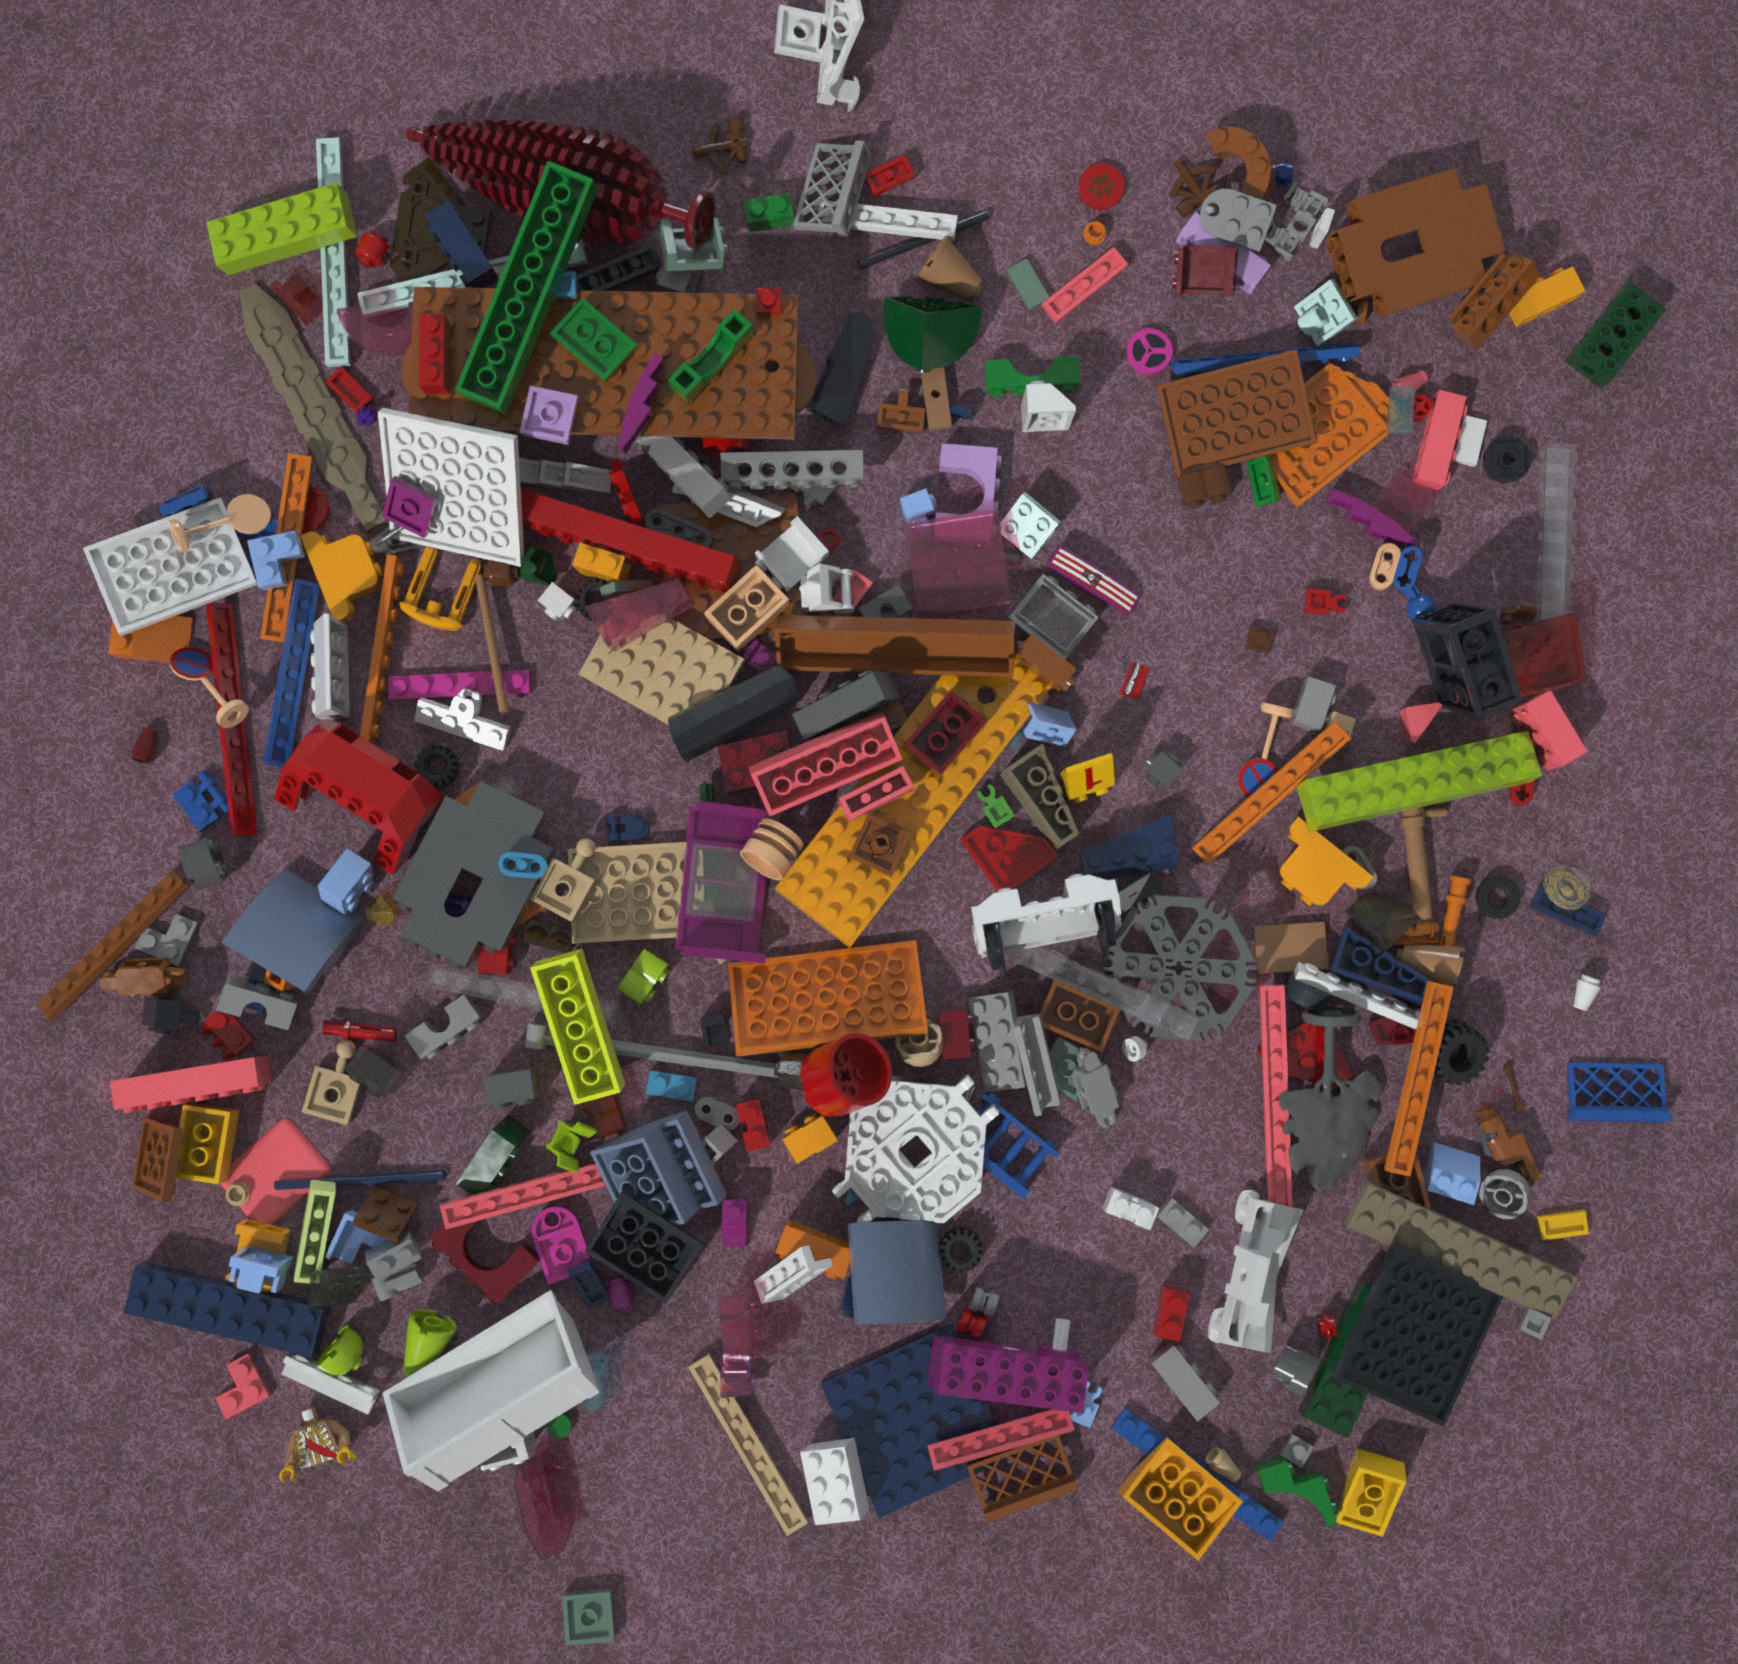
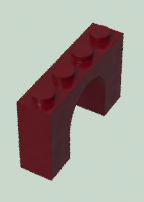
M479 1221L445 1229L443 1222L429 1237L432 1241V1246L438 1252H444L450 1258L449 1262L454 1268L462 1269L467 1274L466 1279L472 1285H478L484 1291L483 1295L491 1303L496 1302L500 1304L540 1261L538 1254L524 1242L504 1264L497 1267L482 1266L473 1260L467 1246L468 1236Z

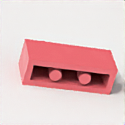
M904 766L840 797L838 804L848 823H851L912 792L914 785Z

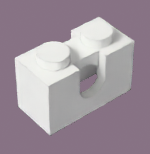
M1114 1187L1110 1188L1102 1208L1111 1215L1127 1219L1147 1230H1151L1159 1210L1156 1205Z

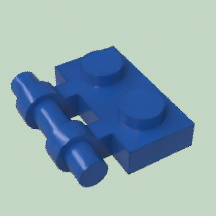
M208 485L193 487L186 493L174 495L169 500L160 503L158 509L162 516L177 514L184 511L183 508L192 505V507L204 504L211 490Z
M205 770L197 775L202 781L201 785L197 786L193 780H190L172 794L199 832H203L221 819L216 812L218 808L221 807L224 813H228L227 795L221 793L216 786V780L213 776L210 777ZM206 791H209L213 796V802L210 803L204 796Z

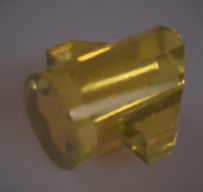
M378 896L376 903H368L366 920L367 922H378V929L384 930L395 920L399 909L385 897Z

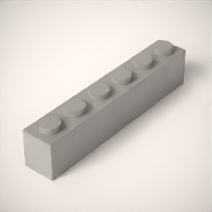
M639 436L634 442L709 518L731 500L726 492L729 489L728 486L720 478L714 479L712 477L714 475L712 470L706 464L701 466L698 463L700 460L692 450L687 452L684 449L686 446L678 437Z

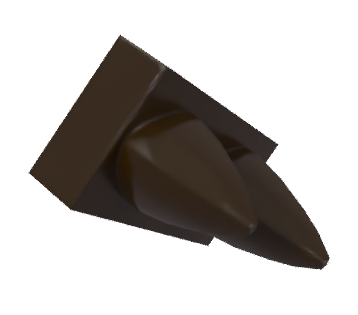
M529 919L522 942L568 953L572 946V930Z

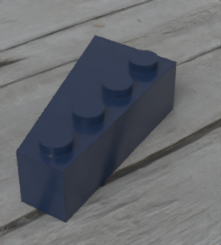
M1171 814L1081 852L1083 876L1091 875L1101 879L1178 868L1180 861Z
M1347 926L1340 932L1327 973L1336 974L1341 980L1346 982L1358 983L1366 989L1377 991L1418 1007L1422 1005L1427 981H1432L1407 964L1401 963L1393 955L1379 949L1371 941L1357 935Z

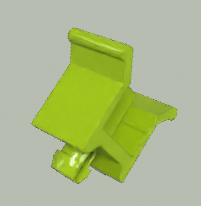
M559 1120L558 1129L554 1131L556 1133L553 1134V1139L551 1143L546 1145V1148L557 1155L556 1165L558 1167L577 1173L578 1160L570 1154L573 1155L580 1143L579 1135L590 1138L598 1130L580 1122L572 1125Z

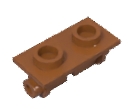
M1433 920L1417 921L1415 927H1413L1412 922L1394 921L1393 924H1389V928H1386L1391 946L1439 944L1435 933L1439 931V924Z

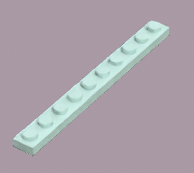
M339 137L316 139L318 188L336 182L343 188L342 141ZM345 240L321 248L325 365L327 367L351 366Z
M582 239L580 243H576L566 268L588 263ZM509 256L489 260L499 279ZM452 269L359 292L357 294L362 316L368 318L412 307L414 287L466 288L459 278L462 273L460 270L455 272ZM498 282L494 283L490 287L497 286Z

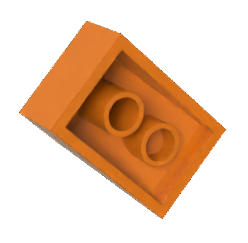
M176 615L123 636L118 634L112 620L108 654L117 658L170 663V657L175 651L190 647L194 618Z

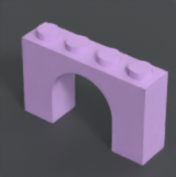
M942 443L939 472L966 474L975 478L982 487L984 499L976 510L968 514L936 512L934 540L989 545L991 538H995L996 524H992V516H997L998 501H994V492H999L1000 478H995L996 470L1001 468V456L997 455L998 448Z

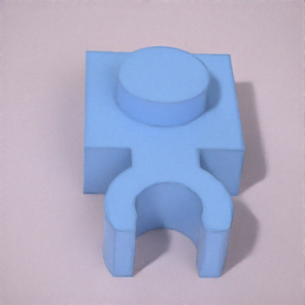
M1087 1381L1084 1412H1070L1072 1421L1088 1428L1091 1427L1099 1408V1404L1093 1401L1102 1392L1101 1386L1098 1385L1096 1391L1090 1393L1088 1391L1089 1381Z

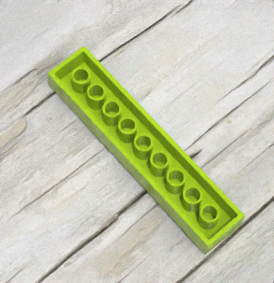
M1524 731L1306 779L1297 786V791L1309 832L1522 785L1536 780L1542 776L1529 732Z

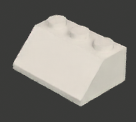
M1033 381L1026 385L1021 403L1022 432L1069 430L1076 412V406L1051 383L1045 384L1044 381Z

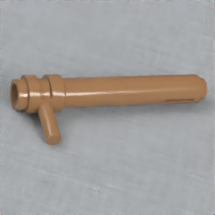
M1424 807L1401 811L1403 815L1401 827L1404 828L1413 921L1416 922L1433 919L1423 830L1425 818L1446 816V807L1425 809Z

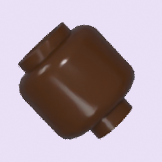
M488 560V563H484L485 581H489L493 587L512 586L515 578H519V566Z

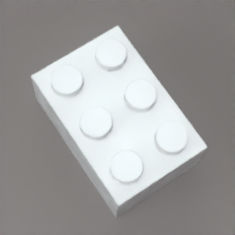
M855 1438L812 1443L800 1452L815 1525L858 1521L870 1511Z

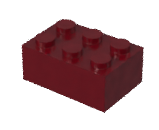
M951 690L904 743L902 749L939 779L984 728L987 720Z
M787 731L717 746L727 793L731 795L757 789L749 766L791 749Z

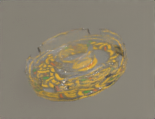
M1565 864L1554 866L1544 877L1543 885L1547 896L1561 908L1568 910L1581 908L1591 897L1589 890L1591 889L1590 882L1586 875L1576 867L1572 866L1570 868L1565 866Z

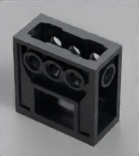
M1453 603L1412 620L1437 700L1442 704L1441 708L1480 718L1523 700L1494 608Z

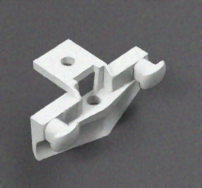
M826 0L825 14L780 5L777 15L774 53L820 62L817 103L831 106L835 101L848 103V112H851L857 105L860 85L855 76L852 77L851 81L842 79L848 55L864 22L861 0ZM834 24H841L845 32H837ZM821 27H827L826 39L820 49ZM794 30H802L805 34V37L798 38L794 34Z
M1244 1190L1239 1195L1235 1210V1219L1243 1225L1240 1242L1238 1245H1235L1233 1253L1236 1256L1231 1281L1226 1284L1224 1292L1227 1294L1224 1308H1217L1213 1311L1209 1322L1208 1337L1215 1343H1224L1271 1353L1277 1275L1303 1210L1261 1200L1257 1192Z

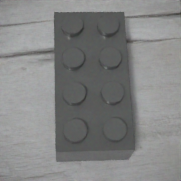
M879 669L873 672L872 670L865 671L858 675L859 680L854 682L849 680L840 684L838 691L833 693L831 691L825 692L818 696V701L814 703L809 701L798 707L799 711L792 715L803 739H815L900 698L889 671L880 672Z

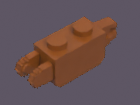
M166 958L126 959L119 969L106 971L105 975L100 978L98 985L103 990H118L119 995H128L129 997H137L142 994L161 996L167 994L170 988L185 986L189 982L186 968L171 967L170 961Z

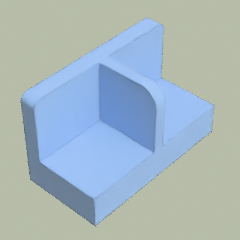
M1030 702L1028 708L1033 718L1023 731L1026 738L1065 747L1077 730L1069 712Z

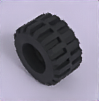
M1447 1019L1434 1074L1451 1085L1454 1083L1462 1085L1463 1081L1466 1084L1470 1083L1471 1078L1474 1077L1476 1079L1480 1076L1478 1073L1486 1068L1484 1064L1489 1060L1486 1054L1490 1053L1489 1047L1486 1046L1488 1044L1487 1040L1480 1032L1465 1022H1460L1457 1019H1452V1021ZM1461 1044L1457 1055L1449 1060L1452 1050Z

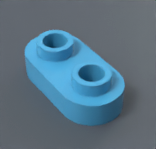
M507 852L498 861L499 870L508 877L540 879L545 876L548 870L546 860L536 854ZM510 861L516 862L514 869L508 868ZM535 863L540 865V869L537 872L532 871V865Z

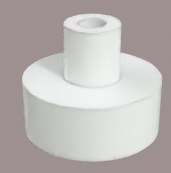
M1132 1036L1124 1040L1122 1050L1128 1060L1135 1062L1145 1057L1147 1052L1145 1040L1138 1036Z

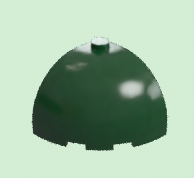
M912 296L884 297L883 316L889 343L895 354L906 364L917 368L918 372L928 373L931 372V369L942 368L955 363L969 350L977 336L981 322V306L963 301H957V303L945 301V298L926 297V300L912 298Z

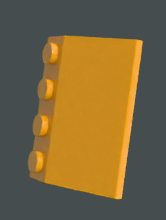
M1167 1437L1130 1473L1117 1490L1124 1499L1198 1561L1243 1502Z

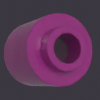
M622 1275L608 1279L609 1285L607 1288L611 1309H616L617 1313L631 1310V1306L635 1304L631 1281Z

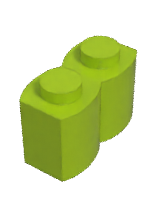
M645 948L617 989L639 1004H643L644 1001L649 1003L656 993V990L653 989L658 981L662 983L670 971L667 970L669 964Z

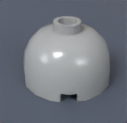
M1499 1169L1491 1172L1481 1183L1479 1197L1482 1205L1485 1204L1490 1209L1489 1213L1501 1219H1514L1527 1209L1531 1191L1525 1178L1518 1172L1509 1169Z

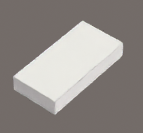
M1330 208L1324 210L1315 225L1309 243L1311 247L1318 249L1328 233L1335 210Z
M1465 415L1464 419L1461 420L1460 427H1462V432L1459 440L1456 441V456L1453 462L1473 467L1477 465L1487 420Z

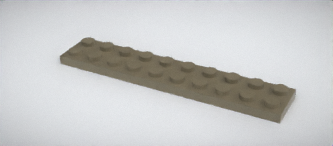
M1366 1181L1344 1222L1347 1227L1389 1246L1392 1241L1477 1281L1479 1286L1525 1307L1532 1308L1552 1319L1556 1318L1578 1279L1572 1273Z

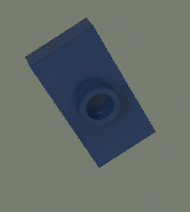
M589 1258L567 1269L569 1277L589 1308L609 1299L608 1288Z

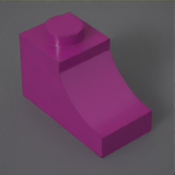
M725 1197L723 1199L722 1246L746 1247L748 1198Z

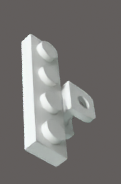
M464 688L452 700L451 707L423 697L418 700L415 722L502 751L506 747L510 726L477 716L480 713L482 696L478 692Z

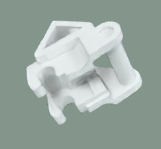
M819 563L807 571V576H801L799 590L801 591L802 612L807 614L809 612L823 613L832 611L836 615L853 613L854 606L851 605L850 578L853 576L852 570L840 569L839 567ZM840 579L842 604L834 602L832 597V586L835 585V580Z

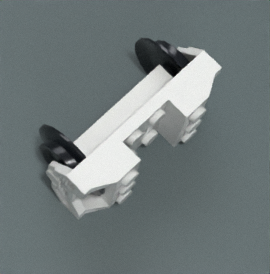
M1074 874L1069 876L1068 879H1065L1063 897L1051 898L1049 902L1039 903L1038 901H1032L1021 907L1018 890L1003 888L998 890L997 893H993L979 906L971 907L974 924L972 932L976 950L982 958L987 957L986 952L988 953L991 969L999 970L1003 978L1007 977L1004 953L1097 935L1103 956L1108 958L1110 947L1116 946L1115 932L1119 930V927H1122L1120 898L1115 879L1105 880L1091 875Z

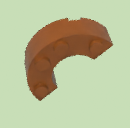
M1221 127L1207 132L1206 136L1214 154L1220 160L1233 157L1245 162L1247 169L1246 181L1238 192L1269 202V197L1275 186L1276 172L1273 159L1263 143L1249 131L1237 127Z

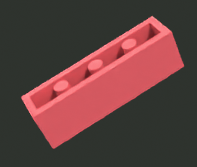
M1438 390L1433 396L1431 402L1432 409L1428 414L1411 484L1439 491L1444 485L1448 484L1451 472L1448 471L1449 465L1453 463L1456 456V449H1454L1455 441L1459 440L1462 432V427H1459L1460 421L1464 419L1468 408L1465 405L1466 396Z

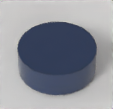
M952 404L950 414L958 418L970 420L973 417L974 410L963 405Z

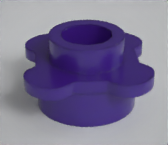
M369 403L367 407L362 406L356 416L359 419L358 426L363 424L369 427L377 413L376 410L372 409V404Z

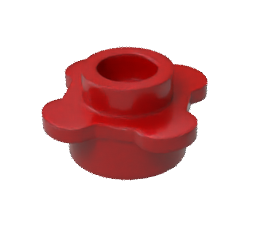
M1322 1313L1320 1314L1321 1320L1317 1321L1320 1335L1323 1334L1324 1338L1330 1340L1331 1336L1336 1335L1335 1320L1333 1316H1324Z

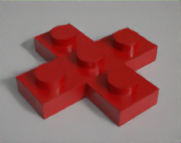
M619 459L611 461L610 464L613 471L609 472V475L617 490L625 516L628 518L629 523L646 528Z

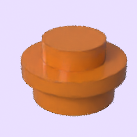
M1096 221L1088 223L1083 231L1085 241L1091 245L1101 244L1107 234L1105 226Z

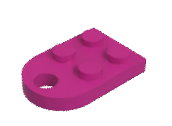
M551 1206L536 1216L532 1224V1238L548 1285L569 1278L567 1269L588 1258L595 1267L591 1255L584 1252L588 1245L580 1221L572 1210L564 1206ZM554 1212L558 1215L559 1221L557 1225H549L547 1223L546 1216L548 1213Z

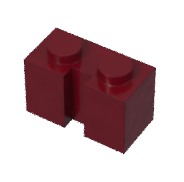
M967 1009L938 1011L939 1027L944 1040L942 1059L971 1057V1052L975 1051L974 1037H969V1028H973L972 1013L967 1014Z

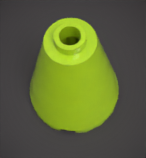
M417 1309L413 1311L412 1315L410 1314L403 1368L407 1377L440 1357L457 1328L455 1322L450 1317L445 1315V1318L441 1319L435 1316L437 1311L429 1309Z

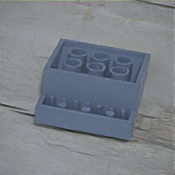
M284 869L253 900L222 943L309 994L321 974L326 977L329 976L367 916L357 910L352 912L349 910L346 915H343L321 901L318 887L291 871Z
M688 1111L639 1127L590 1151L614 1203L623 1191L675 1225L685 1224L699 1209L718 1205L727 1196Z
M882 1221L848 1224L855 1325L946 1320L938 1223L934 1221Z

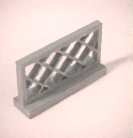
M855 141L854 145L816 144L793 222L795 230L837 232L839 237H848L872 155L864 141ZM831 152L832 156L821 163V153ZM845 153H852L850 159L842 164L839 158ZM834 161H837L840 166L831 173H828L825 168ZM823 170L826 176L815 183L813 181L815 175ZM844 171L846 174L845 178L836 185L833 178ZM831 181L834 187L822 194L819 189ZM818 191L820 197L809 204V196ZM838 192L840 194L839 199L830 205L827 199ZM825 202L828 208L816 215L813 209ZM810 211L815 216L807 223L802 222V218ZM830 213L834 215L832 224H822L821 220Z

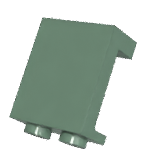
M669 218L661 219L660 240L666 271L723 269L724 259L728 258L727 244L722 242L724 241L723 226H719L718 218H712V229L704 246L699 250L688 247L685 241V228L672 229Z

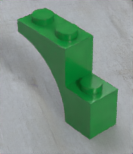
M1282 1456L1255 1465L1262 1489L1266 1494L1288 1492L1302 1496L1317 1507L1328 1527L1337 1524L1335 1515H1338V1510L1335 1502L1329 1499L1327 1492L1331 1491L1326 1476L1322 1477L1318 1471L1292 1478L1295 1476L1291 1462H1287Z

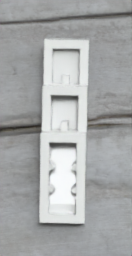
M519 458L520 483L548 488L610 494L612 480L609 472L613 470L570 462L564 464L547 460L535 461Z

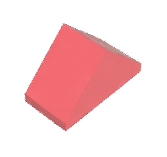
M1438 702L1406 707L1400 710L1406 744L1412 745L1416 743L1442 704Z

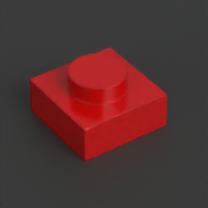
M757 288V315H781V288Z

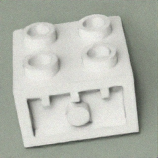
M534 1431L517 1444L510 1445L481 1463V1470L489 1469L493 1471L501 1468L503 1465L525 1462L530 1457L535 1440Z

